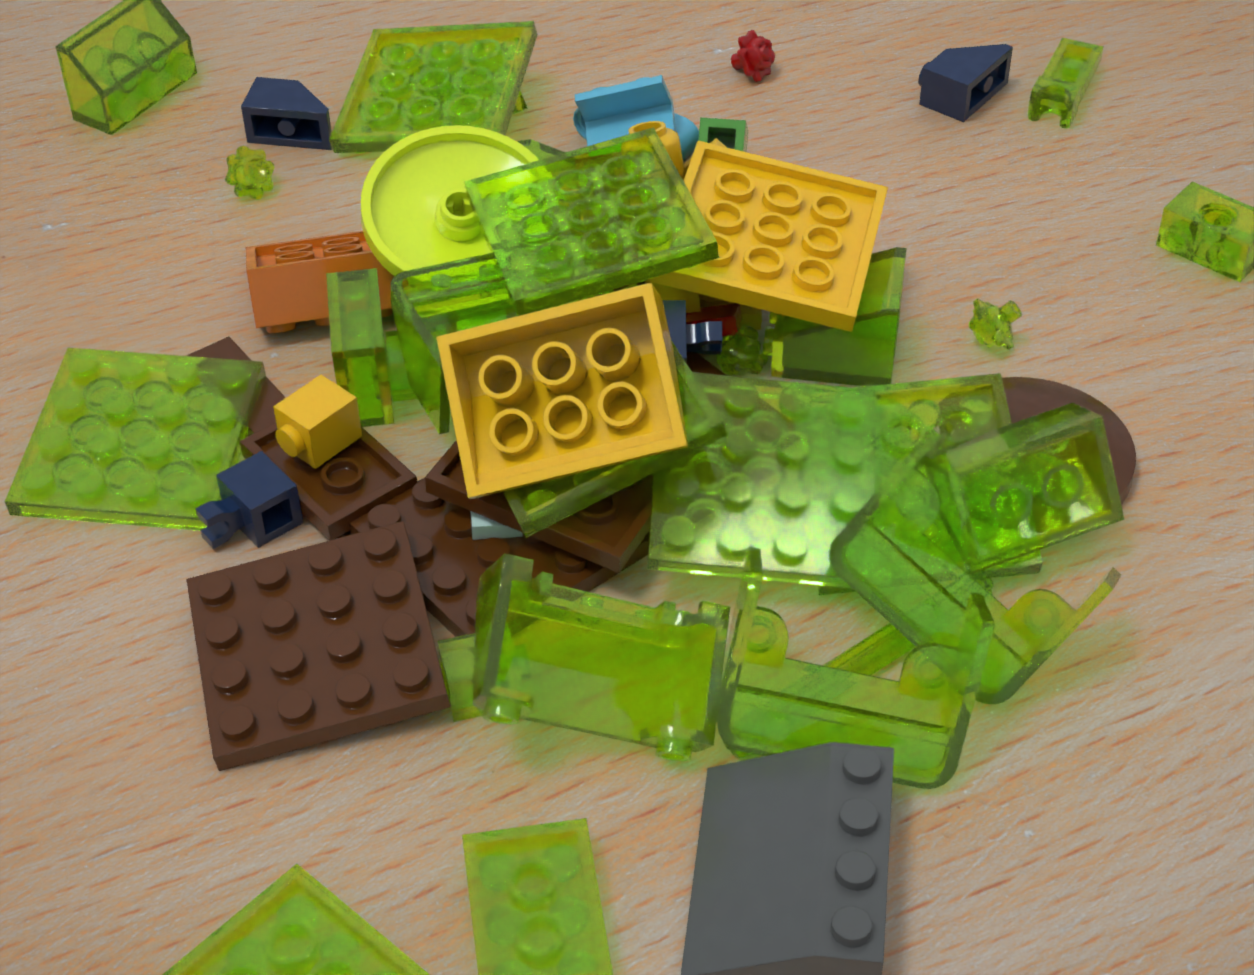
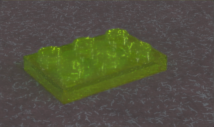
M587 818L462 835L478 975H613Z

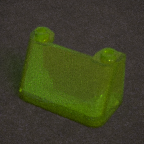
M506 553L480 576L475 608L472 704L483 710L482 717L485 720L513 725L518 724L519 720L523 719L656 748V756L673 761L691 760L692 752L703 751L714 746L731 607L703 600L699 603L698 613L692 614L687 611L675 610L676 603L664 601L654 608L552 584L554 574L541 572L535 578L531 576L534 560Z

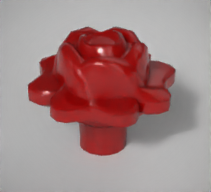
M754 30L748 31L745 36L739 37L738 44L740 49L731 56L733 68L735 70L744 69L745 75L752 76L755 82L762 81L764 76L771 74V65L775 61L776 55L772 50L771 41L763 36H758Z

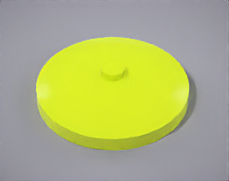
M461 125L441 126L422 130L399 140L374 162L366 176L361 192V224L364 237L373 255L385 269L402 282L434 295L471 298L486 296L511 288L525 280L541 266L551 251L557 234L559 198L554 181L546 167L529 149L519 142L484 128Z

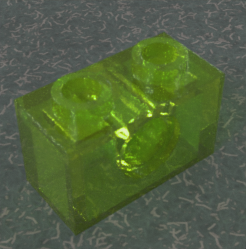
M1191 182L1164 207L1156 246L1241 282L1254 269V207Z

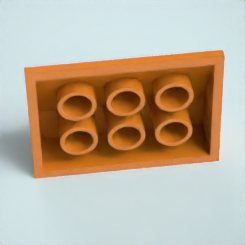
M363 231L245 247L246 271L256 328L266 327L268 333L290 331L296 328V322L315 320L318 326L339 324L345 321L344 315L363 313L364 318L367 319L382 318L392 315V308L411 306L412 311L416 312L430 311L439 308L440 301L451 300V297L434 295L416 289L392 275L373 255Z

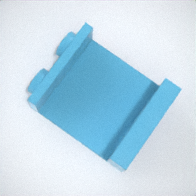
M662 75L643 77L632 82L610 87H598L591 91L575 94V102L586 123L588 155L619 150L621 140L629 134L628 129L642 122L661 121L666 124V128L676 132L673 99ZM627 184L628 194H644L643 189L633 188Z

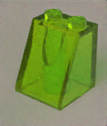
M895 247L872 253L852 332L770 312L769 324H775V327L766 326L763 356H772L771 377L891 389L907 248Z

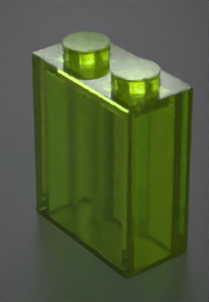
M377 268L326 273L331 353L336 384L357 397L362 427L395 424L388 348Z

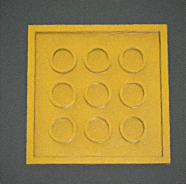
M698 140L653 265L651 282L852 332L888 187Z

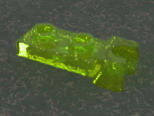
M1062 38L1042 76L1039 75L1032 88L1028 107V119L1037 121L1045 113H1054L1061 118L1060 127L1069 128L1101 62L1104 46Z

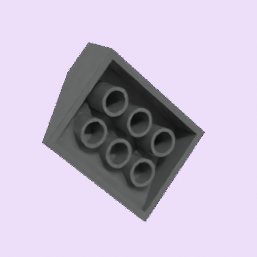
M829 742L707 769L681 975H882L894 748Z

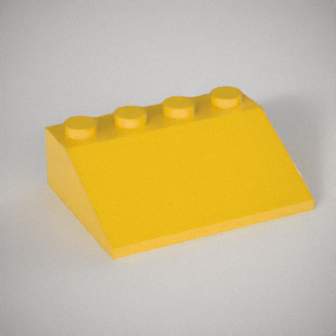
M652 283L436 337L469 499L688 447L668 323L662 297Z

